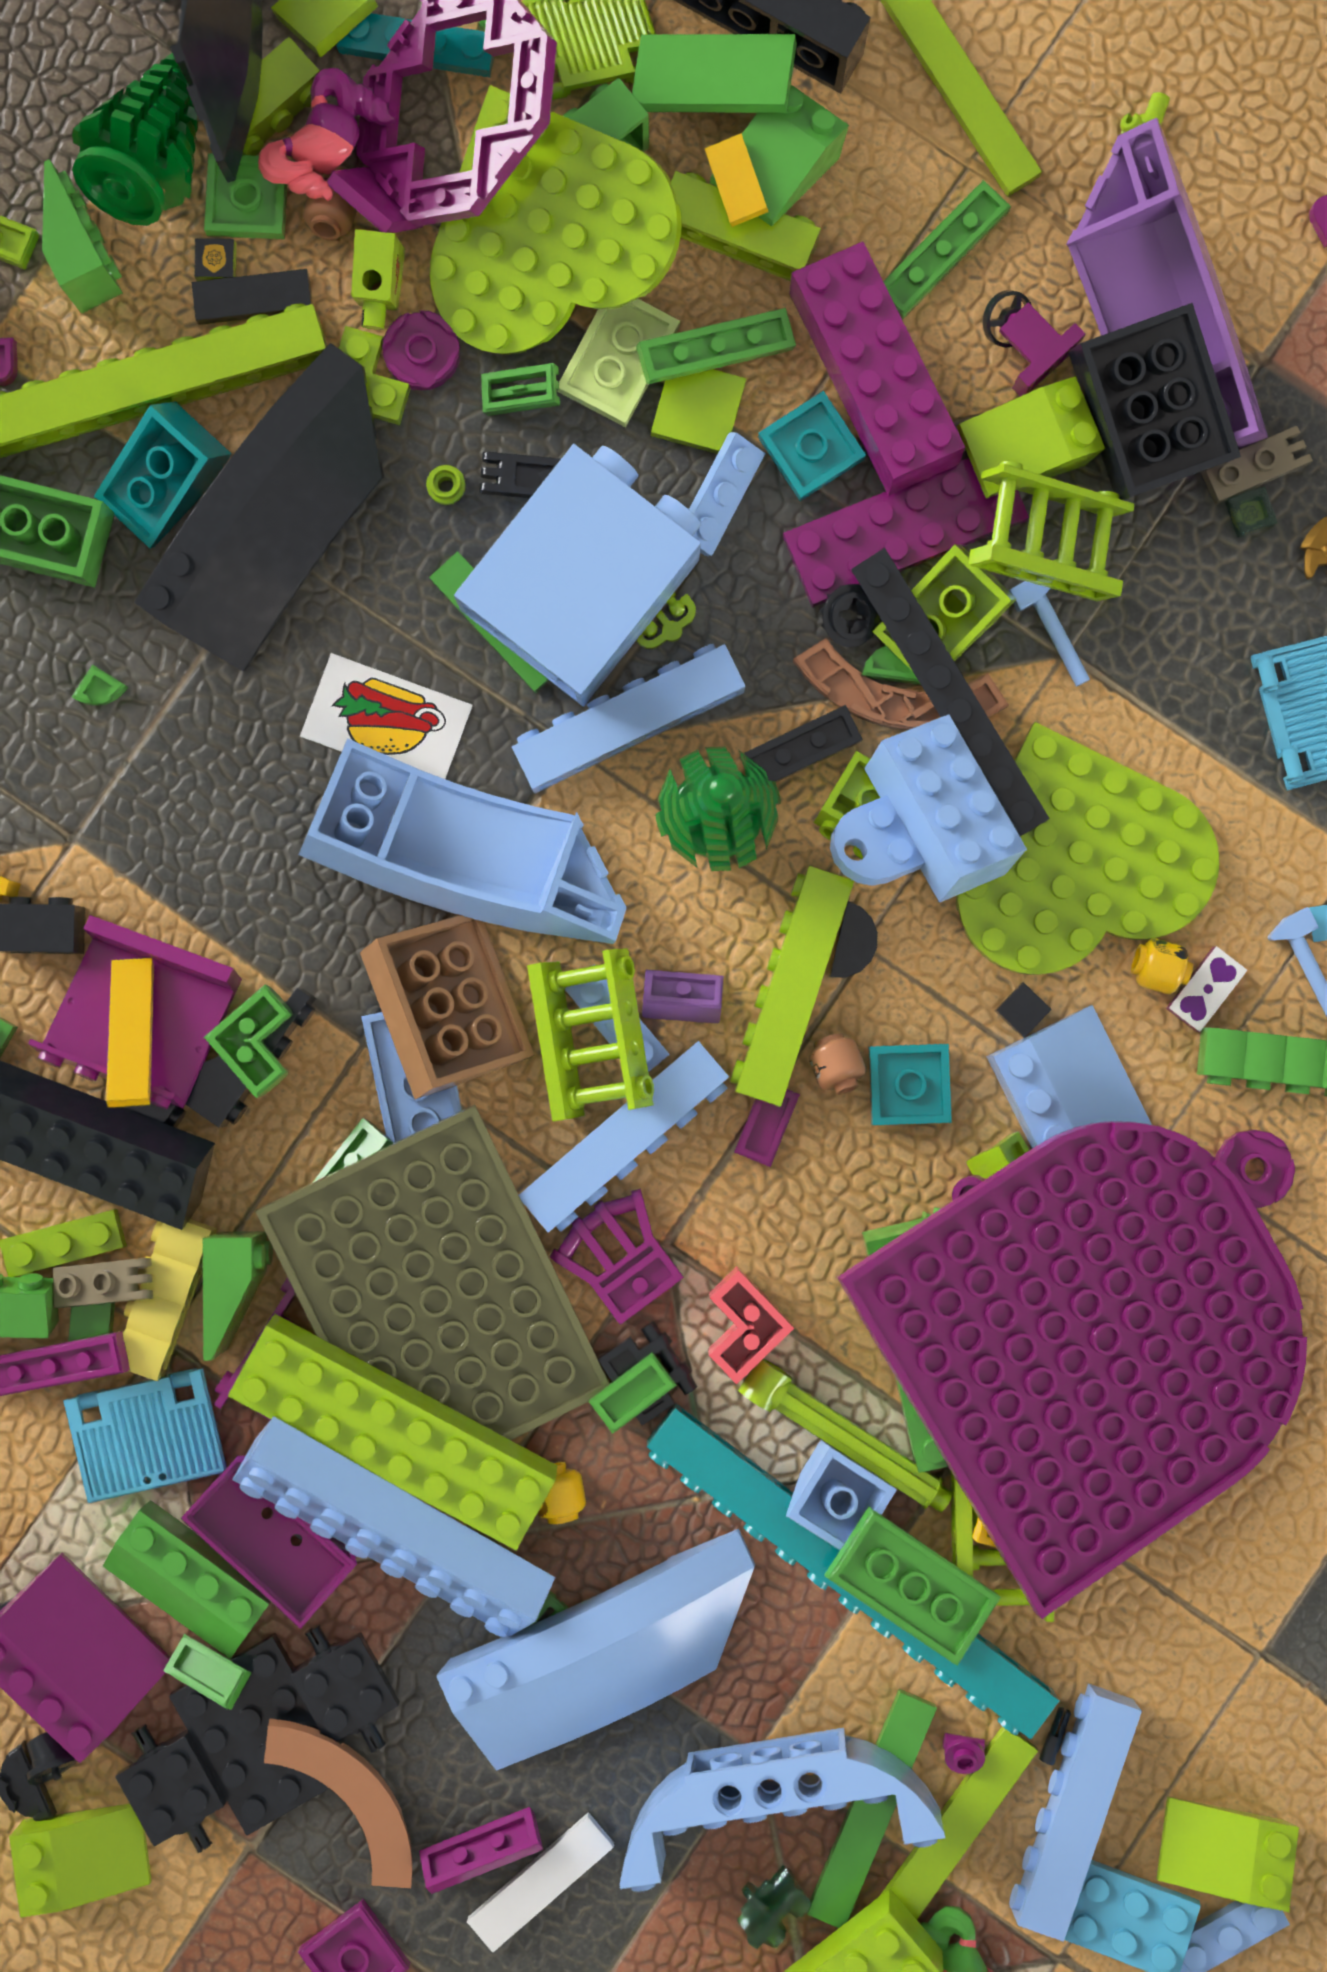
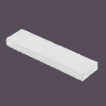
M588 1812L469 1915L467 1923L487 1947L494 1952L614 1848L613 1840Z

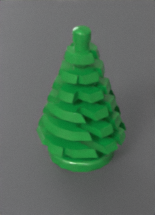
M173 53L162 59L159 64H153L143 74L140 82L134 80L126 87L124 94L123 88L114 94L110 100L95 108L92 114L85 116L73 128V144L80 147V153L75 159L72 168L76 184L85 197L100 210L117 220L131 225L149 226L159 220L163 211L182 205L185 198L190 199L192 173L195 161L194 152L196 150V133L199 118L187 91L189 84L176 63Z
M725 746L705 747L710 767H707L698 749L680 759L685 780L679 787L676 784L671 769H669L658 797L661 811L655 814L657 826L661 837L669 836L672 849L698 868L695 854L707 857L711 872L731 871L729 861L730 857L734 855L736 856L739 868L757 859L754 840L757 838L760 828L767 850L778 822L776 805L781 804L780 794L775 781L768 780L765 769L740 750L739 753L745 775L738 770L736 763Z

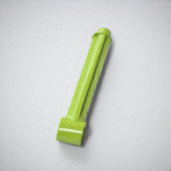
M766 1359L760 1361L749 1372L738 1389L743 1396L768 1412L775 1409L921 1504L923 1509L930 1505L937 1511L943 1512L951 1501L953 1492L942 1485L943 1478H937L928 1471L919 1473L913 1461L791 1382L793 1378Z

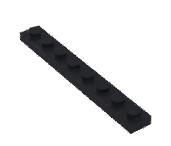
M883 548L852 568L853 574L940 717L949 714L1018 835L1022 836L1049 820V816L887 550Z

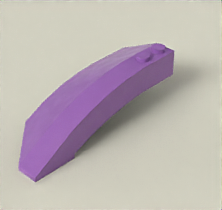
M1154 118L1118 135L1111 150L1113 154L1102 176L1099 175L1084 206L1086 207L1085 213L1077 229H1073L1066 245L1069 247L1101 335L1193 303L1233 433L1240 449L1268 438L1239 340L1201 229L1159 120Z

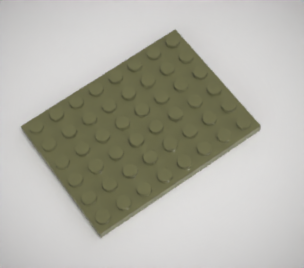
M475 1104L255 1211L316 1336L509 1440H513L589 1402V1399L610 1384Z

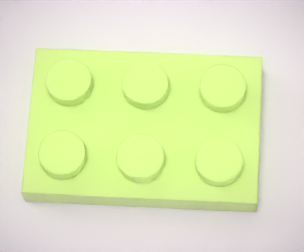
M640 299L615 309H598L560 379L559 390H557V392L625 428L648 387L637 352V344L640 341L675 334L680 327V320Z

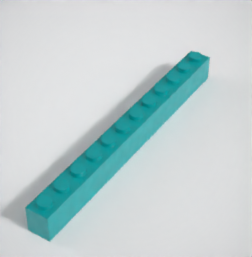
M676 1402L647 1439V1448L651 1450L648 1455L654 1462L664 1469H668L671 1465L683 1474L680 1480L694 1492L699 1494L701 1490H704L714 1498L712 1505L729 1518L734 1513L746 1522L743 1528L751 1536L760 1542L764 1538L771 1541L777 1546L775 1552L784 1561L792 1566L798 1562L809 1570L807 1577L818 1587L826 1590L830 1586L841 1595L838 1600L854 1614H858L861 1610L873 1619L870 1624L881 1635L889 1639L893 1634L904 1643L902 1649L910 1657L919 1663L925 1659L935 1666L936 1669L933 1672L938 1678L950 1687L957 1683L967 1691L966 1698L973 1705L984 1712L989 1707L999 1715L997 1721L1013 1735L1017 1736L1021 1732L1029 1739H1032L1059 1703V1699L1052 1688L981 1634H977L958 1666H956L827 1579L824 1575L840 1550L786 1516L794 1492Z

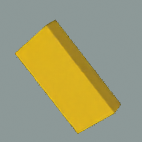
M741 133L704 148L732 227L769 212Z

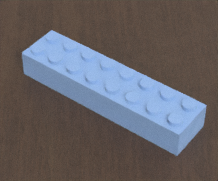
M273 1417L256 1437L232 1479L240 1484L239 1488L245 1494L253 1498L259 1499L263 1497L276 1504L275 1509L282 1515L293 1519L299 1517L311 1524V1530L319 1536L329 1539L334 1537L345 1543L346 1550L360 1558L369 1557L381 1564L380 1568L388 1575L395 1578L405 1577L416 1584L415 1588L420 1593L432 1598L437 1596L450 1603V1608L455 1613L464 1617L473 1616L485 1623L484 1627L489 1632L500 1637H506V1635L510 1637L536 1621L555 1579L549 1573L276 1417Z

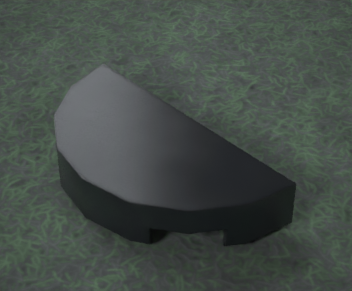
M849 901L844 911L829 978H846L861 972L872 961L877 950L878 932L872 917L862 907Z
M24 1740L7 1754L1 1766V1799L13 1813L17 1811L23 1816L32 1817L36 1821L52 1818L56 1815L57 1811L45 1784L29 1785L26 1775L32 1770V1761L27 1743Z

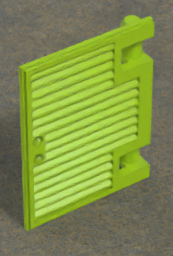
M645 0L522 1L557 42L555 69H557L560 80L553 83L552 100L566 98L567 95L571 94V90L612 82L617 78L624 79L629 84L634 83L636 66H633L629 53L639 51L641 35H656Z

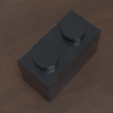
M9 897V904H0V952L84 954L85 930L83 928L85 926V907L73 905V898L49 897L48 904H33L34 898Z

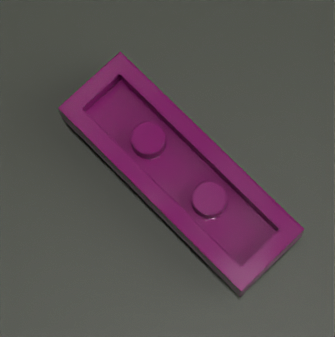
M530 1807L419 1850L426 1889L431 1894L542 1851L543 1847L535 1813Z

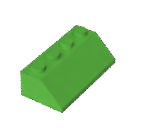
M151 1500L139 1509L114 1544L103 1564L105 1569L229 1659L270 1604V1601L200 1536Z

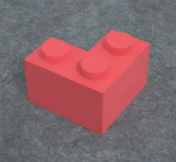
M736 1266L709 1292L710 1299L734 1324L708 1348V1354L738 1384L794 1327L791 1321Z

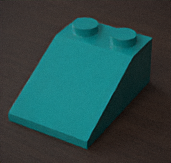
M177 402L150 405L94 497L97 500L103 501L115 513L114 516L149 548H154L207 491L232 453Z

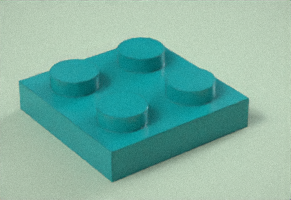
M824 391L758 433V439L799 501L810 496L866 458L865 452Z
M949 1044L868 1047L871 1125L952 1123Z

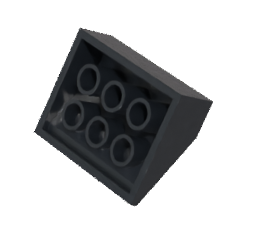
M1193 303L1082 342L1068 352L1077 381L1105 446L1101 455L1113 492L1120 495L1119 499L1125 500L1241 457Z

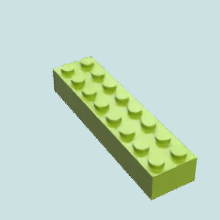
M274 1314L266 1325L228 1394V1397L269 1419L273 1417L278 1418L396 1487L514 1550H517L556 1481L558 1465L277 1314Z

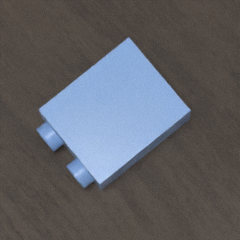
M573 444L456 591L454 597L461 612L584 707L698 563L701 542L694 538L693 535L701 526V523L688 508L669 495H663L659 502L653 506L630 488L639 477L638 473L624 458L612 449L601 446L595 455L591 457L577 445Z

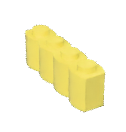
M190 1219L183 1230L157 1221L151 1235V1241L155 1242L154 1251L151 1257H145L151 1258L152 1266L139 1268L138 1275L152 1274V1282L141 1284L140 1290H153V1299L128 1301L124 1310V1316L129 1317L125 1331L122 1332L130 1367L129 1372L154 1381H159L160 1378L165 1376L176 1347L177 1339L185 1323L190 1303L203 1272V1238L215 1234L217 1228Z

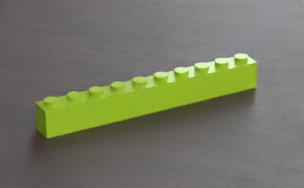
M302 303L293 304L285 308L283 313L272 316L265 314L256 315L249 318L242 325L235 327L228 325L218 326L211 329L209 334L201 337H180L175 339L170 346L159 349L153 347L143 348L136 351L134 356L122 360L116 358L100 361L97 367L88 370H67L61 373L57 379L47 382L41 380L30 381L23 384L22 389L9 393L0 391V458L143 417L150 405L177 402L181 406L307 369L327 347L322 325L313 304L307 306Z

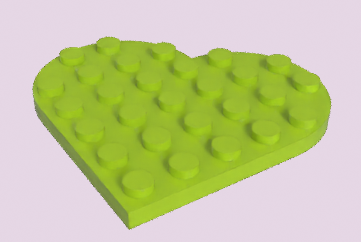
M489 85L459 173L471 171L473 168L476 130L508 123L510 93ZM551 111L548 127L482 213L476 217L441 223L431 254L430 284L435 304L443 320L460 339L475 348L497 354H519L552 339L566 324L576 304L593 309H615L623 307L622 305L628 304L641 296H646L662 281L676 257L681 237L680 204L677 203L670 183L671 180L667 173L652 157L638 148Z
M1034 722L1015 758V762L1050 819L1020 836L1027 850L1004 876L956 896L957 910L965 934L972 945L986 959L1001 968L1020 974L1041 975L1061 971L1080 962L1096 948L1105 933L1124 939L1145 940L1168 935L1190 923L1207 905L1215 889L1219 873L1218 844L1212 827L1204 814L1182 794Z

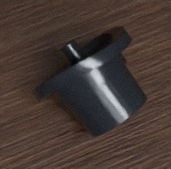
M47 1732L33 1738L26 1744L32 1761V1770L26 1775L29 1785H40L53 1779L58 1781L63 1778L62 1773L78 1762Z

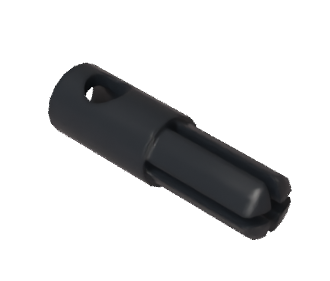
M1059 1707L1039 1757L1042 1762L1049 1765L1055 1764V1757L1060 1750L1071 1716V1712L1066 1709L1058 1734H1056L1064 1712L1063 1707Z

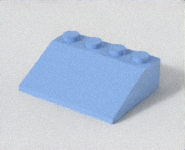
M1093 1005L986 1056L1031 1148L1057 1134L1091 1123L1132 1121L1152 1125Z

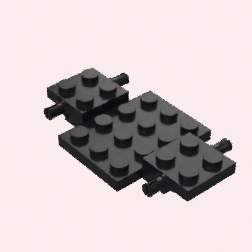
M320 1624L310 1628L305 1632V1636L309 1639L316 1654L296 1667L293 1665L277 1634L274 1633L230 1658L231 1661L252 1672L232 1710L224 1708L185 1684L173 1691L169 1696L187 1728L185 1731L159 1744L155 1742L147 1724H143L131 1733L142 1755L136 1762L120 1770L115 1778L154 1847L174 1835L187 1832L196 1852L200 1853L203 1849L205 1850L212 1845V1841L201 1824L202 1821L210 1814L223 1808L226 1802L230 1805L246 1836L329 1789L325 1784L305 1773L280 1765L264 1763L270 1718L312 1727L319 1730L320 1734L336 1742L348 1735L361 1732L371 1753L376 1752L377 1748L379 1750L386 1744L375 1723L379 1717L398 1707L400 1700L362 1632L344 1642L330 1645Z

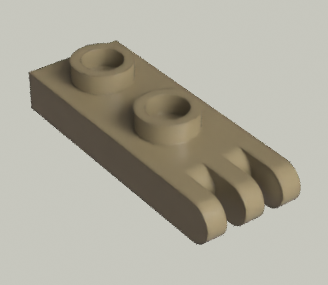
M1294 426L1239 450L1240 458L1202 471L1201 474L1215 505L1312 463L1313 460L1310 454L1298 459L1294 457V454L1307 448L1304 440L1292 445L1288 444L1287 440L1293 439L1300 434L1298 426Z
M151 1258L53 1268L54 1308L153 1299V1290H139V1284L152 1282V1274L138 1275V1268L152 1266Z

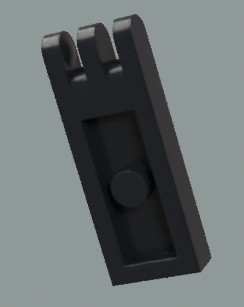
M483 452L482 462L497 464V468H481V477L496 480V483H480L479 492L487 495L531 498L561 458Z

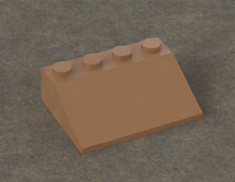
M463 915L377 938L360 952L414 1099L452 1088L535 1056L483 921Z

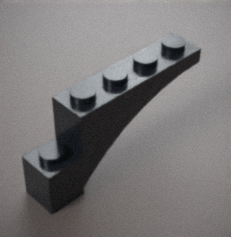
M296 988L285 1002L293 1015L263 1040V1043L278 1060L286 1054L293 1041L289 1037L296 1026L304 1027L315 1011V1008L311 1005L316 997L304 989ZM220 1056L204 1062L185 1105L218 1128L226 1127L229 1122L235 1125L248 1107L243 1102L250 1094V1091ZM151 1103L150 1105L123 1107L175 1128L186 1114L183 1108L170 1104L168 1109Z

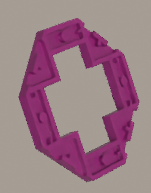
M420 0L422 2L421 9L411 22L405 19L387 44L390 52L380 66L377 67L373 64L363 77L365 87L372 88L375 97H381L389 103V110L395 112L396 122L389 126H382L377 122H369L360 116V133L356 154L363 164L370 167L376 175L375 179L387 195L397 202L401 208L400 212L407 221L416 226L479 216L550 124L557 42L521 0ZM486 20L483 50L493 57L514 52L508 123L476 130L473 168L471 171L422 180L425 148L417 143L397 146L403 77L433 70L436 31Z

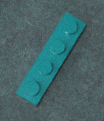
M371 13L337 43L338 52L340 54L384 60L390 52L387 44L405 19ZM460 27L436 31L433 69L491 78L494 57L483 50L485 32Z

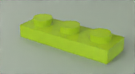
M117 1209L0 1240L8 1277L24 1275L127 1246Z

